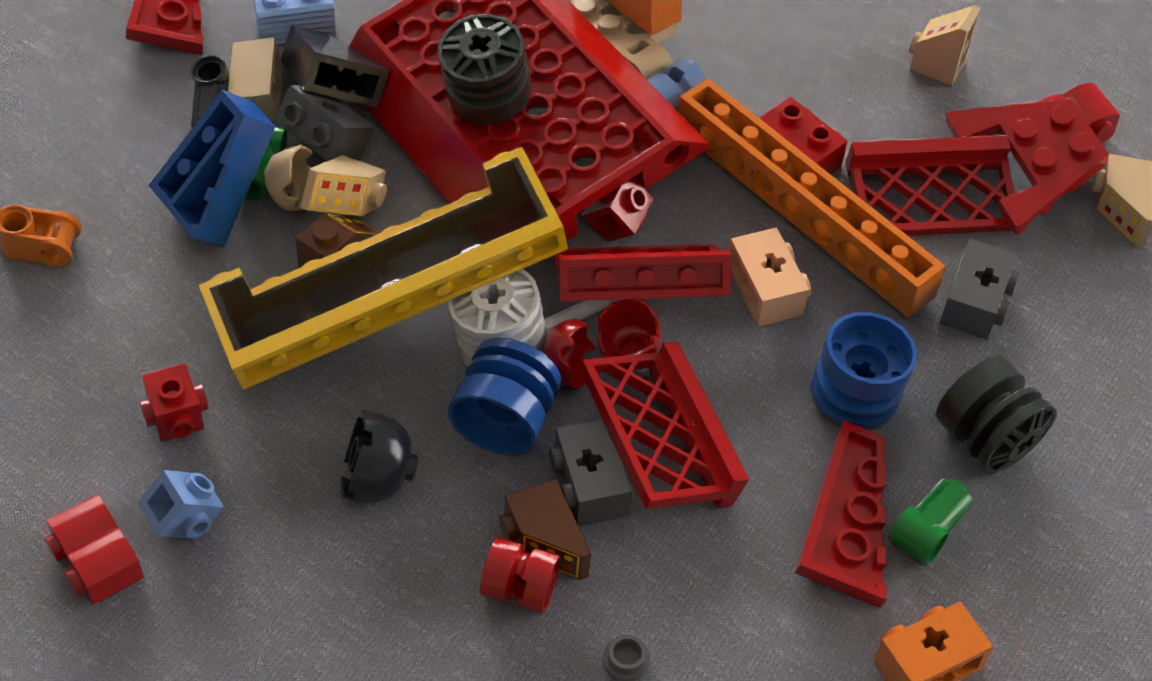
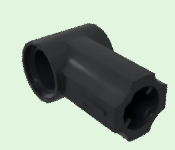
M203 56L192 65L191 75L195 82L192 128L221 90L228 92L230 73L225 61L219 56Z

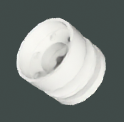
M518 270L448 301L463 363L467 367L472 362V357L477 347L483 341L492 338H511L527 343L541 351L548 333L536 281L525 270Z

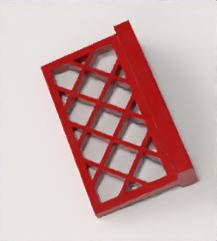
M1008 135L852 142L845 161L847 176H851L854 194L866 203V198L870 200L868 205L872 208L877 205L891 215L893 218L890 222L907 236L1012 231L1005 218L996 219L984 210L992 200L999 204V199L1015 194L1007 157L1011 149ZM981 170H998L1000 183L994 188L977 175ZM942 172H954L963 178L964 181L955 190L938 177ZM915 173L926 182L916 192L899 180L903 174ZM876 175L885 181L886 184L876 193L863 183L862 176ZM969 184L987 195L986 199L979 206L961 194ZM931 185L949 197L940 208L922 196ZM892 187L910 199L901 210L883 198ZM953 202H956L972 215L967 220H956L945 211ZM916 203L930 213L932 217L928 222H916L906 213Z
M715 244L568 248L552 256V263L559 282L560 301L731 296V253L729 250H719Z
M679 342L663 343L658 353L582 359L578 367L645 509L712 500L717 508L733 506L748 483L749 477ZM649 368L648 371L655 385L632 373L633 370ZM606 372L620 380L621 383L616 389L600 380L597 373ZM625 384L649 396L645 404L623 393L622 389ZM654 399L665 405L672 419L650 408L651 401ZM614 403L637 414L636 421L632 423L617 415L613 407ZM642 418L665 430L662 439L638 426ZM670 433L684 441L690 454L666 442ZM631 438L654 449L655 452L650 459L635 451L630 442ZM660 453L683 465L679 474L656 462ZM690 469L701 475L706 486L700 487L684 478L687 470ZM649 473L672 485L671 491L655 493L648 479Z

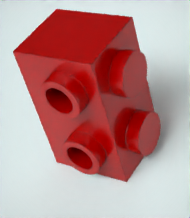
M791 96L759 117L830 175L842 168L848 141L838 131L829 127L815 116L810 109L802 106Z

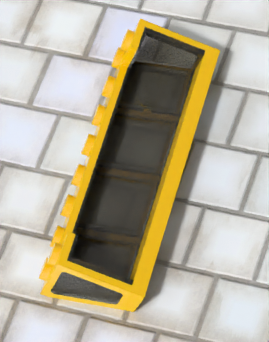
M520 147L511 152L500 153L492 160L482 164L488 183L487 188L478 192L467 193L459 200L441 208L427 210L420 217L399 226H390L380 234L364 241L348 244L336 253L322 259L311 260L301 268L285 275L271 277L257 287L250 289L240 268L230 272L219 273L211 280L198 285L230 366L243 390L567 250L568 245L564 227L523 148Z

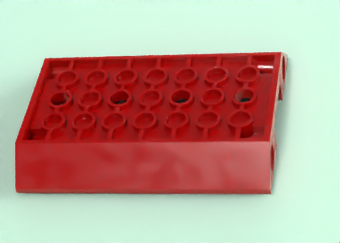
M402 0L360 25L349 47L389 70L378 108L362 105L448 204L459 200L467 193L478 192L487 188L488 183L482 164L492 160L500 153L511 152L522 147L564 227L566 241L579 234L576 214L633 177L646 190L710 149L709 143L569 0ZM446 11L457 13L448 19L439 17L440 14ZM477 14H493L507 18L518 27L524 39L527 56L526 63L531 79V97L525 108L512 119L495 125H477L464 121L453 112L447 98L444 77L438 59V45L445 31L458 20ZM533 107L547 109L545 113L538 116H532L527 113ZM581 157L593 158L595 160L592 165L587 167H579L574 164ZM522 205L469 229L482 244H485L538 220L528 205Z

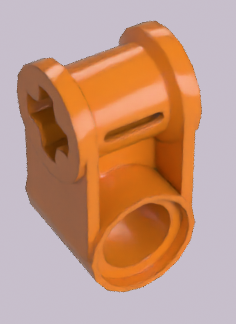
M9 205L0 209V250L5 257L12 260L45 263L54 267H63L71 262L73 240L80 235L82 230L80 220L74 215L64 211H48L22 205Z

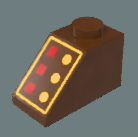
M323 213L296 237L298 266L301 268L311 260L322 259L342 250L348 244L364 241L380 234V232L355 216Z
M556 479L505 495L504 514L499 516L500 527L505 539L523 544L526 553H530L535 548L558 554L561 556L559 572L579 580L589 577L591 552Z

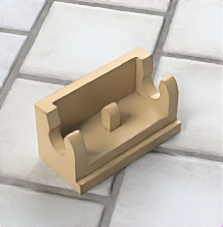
M275 37L233 42L228 92L253 101L269 120L277 122L275 118L282 104L285 66L281 62L282 56Z

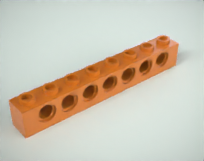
M707 78L680 96L678 112L709 143L710 149L705 151L708 156L907 318H910L936 298L946 267L943 263L726 91Z

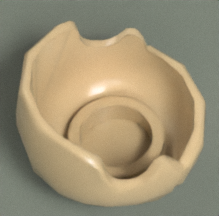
M302 145L287 148L271 156L264 170L265 185L269 195L280 208L286 211L296 212L303 210L300 206L308 172L311 168L307 165L306 159L311 157L312 151Z

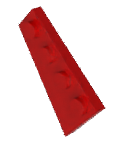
M134 0L126 26L125 39L202 55L203 35L201 34L199 0Z
M843 421L838 429L795 573L880 608L887 600L886 585L883 584V568L886 566V547H883V527L886 524V508L883 507V489L886 486L884 436Z

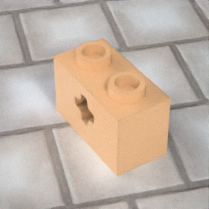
M777 227L731 238L729 252L731 253V275L757 327L803 316L807 298L811 296L810 281L807 275L801 273L795 263L793 248L789 242H784Z

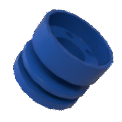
M855 312L839 318L829 329L812 378L810 388L813 401L824 415L842 425L843 421H847L864 429H873L886 424L896 413L899 402L903 397L904 389L908 385L915 368L918 354L914 340L904 327L892 319L879 314Z
M492 338L483 341L475 350L472 362L466 369L465 378L458 385L448 406V418L455 430L466 440L481 449L496 454L512 456L527 453L535 446L545 423V414L551 410L553 399L560 390L561 375L557 366L543 352L527 343L511 338Z

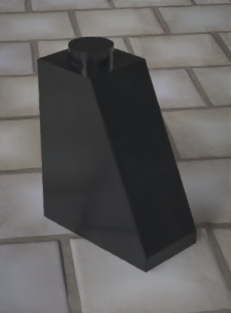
M291 25L281 62L303 90L378 108L389 74V70L329 34Z

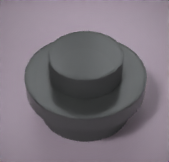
M621 635L606 645L602 658L603 667L608 675L615 680L636 681L642 678L649 669L650 652L639 638L633 635Z

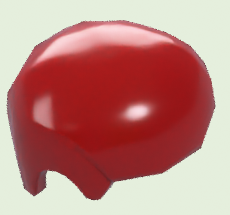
M638 299L615 301L599 314L597 318V344L601 354L605 357L656 353L660 348L661 327L655 310L645 301Z
M575 318L565 320L554 326L546 335L541 352L557 366L561 375V385L572 390L580 389L585 385L578 367L582 359H584L585 353L595 349V345L587 336L588 326L585 322Z

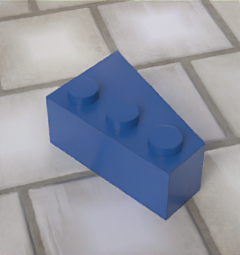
M221 90L148 186L192 238L224 247L275 126L253 101Z

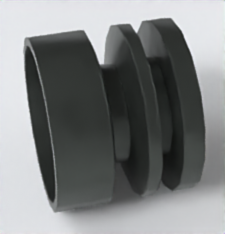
M477 14L463 18L450 26L439 41L438 59L444 77L447 98L453 112L464 121L477 125L499 124L512 119L521 112L531 97V79L526 63L527 56L524 39L518 27L507 18L493 14Z
M1001 355L986 358L964 373L947 390L939 402L935 413L937 420L956 440H968L966 444L967 452L972 457L978 458L979 465L987 473L992 474L1007 469L1028 454L1045 437L1057 416L1056 408L1048 400L1042 399L1041 393L1036 388H1024L1026 383L1024 375L1006 357Z

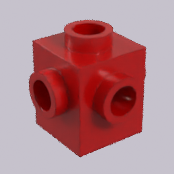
M633 177L585 208L582 216L605 240L614 241L637 233L638 229L646 221V213L654 199Z
M186 362L142 374L147 400L140 401L142 413L147 427L156 426L161 442L173 438H184L193 432L204 429L202 411L209 410L207 398L202 384L193 385Z

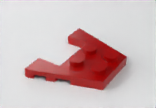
M1071 98L957 110L946 113V124L954 137L1008 135L1011 147L1010 152L1032 185L1030 188L999 199V210L1015 236L1028 228V223L1039 214L1043 216L1053 208V203L1064 194L1075 191L1108 164L1109 154Z

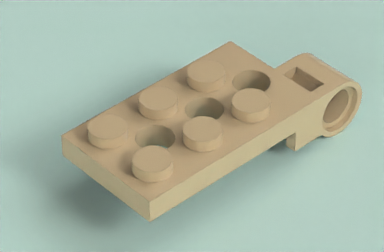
M569 0L645 79L661 73L666 67L673 64L671 56L659 43L678 33V23L651 36L606 0ZM633 33H640L641 35H631V34H633Z

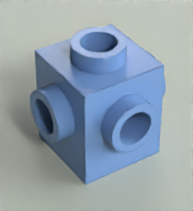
M163 470L137 502L157 536L199 539L200 536L210 529L214 519L224 509L223 504L214 492L213 483L204 474L196 472Z

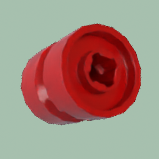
M497 537L486 559L479 594L504 603L510 598H516L518 607L544 614L556 585L561 556L535 548L530 553H526L523 544Z

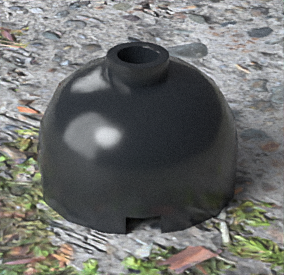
M363 409V418L358 417L354 424L344 462L348 463L351 479L341 476L340 494L344 499L376 503L387 500L396 494L404 480H413L417 469L418 455L411 453V439L406 429L399 422L382 413Z

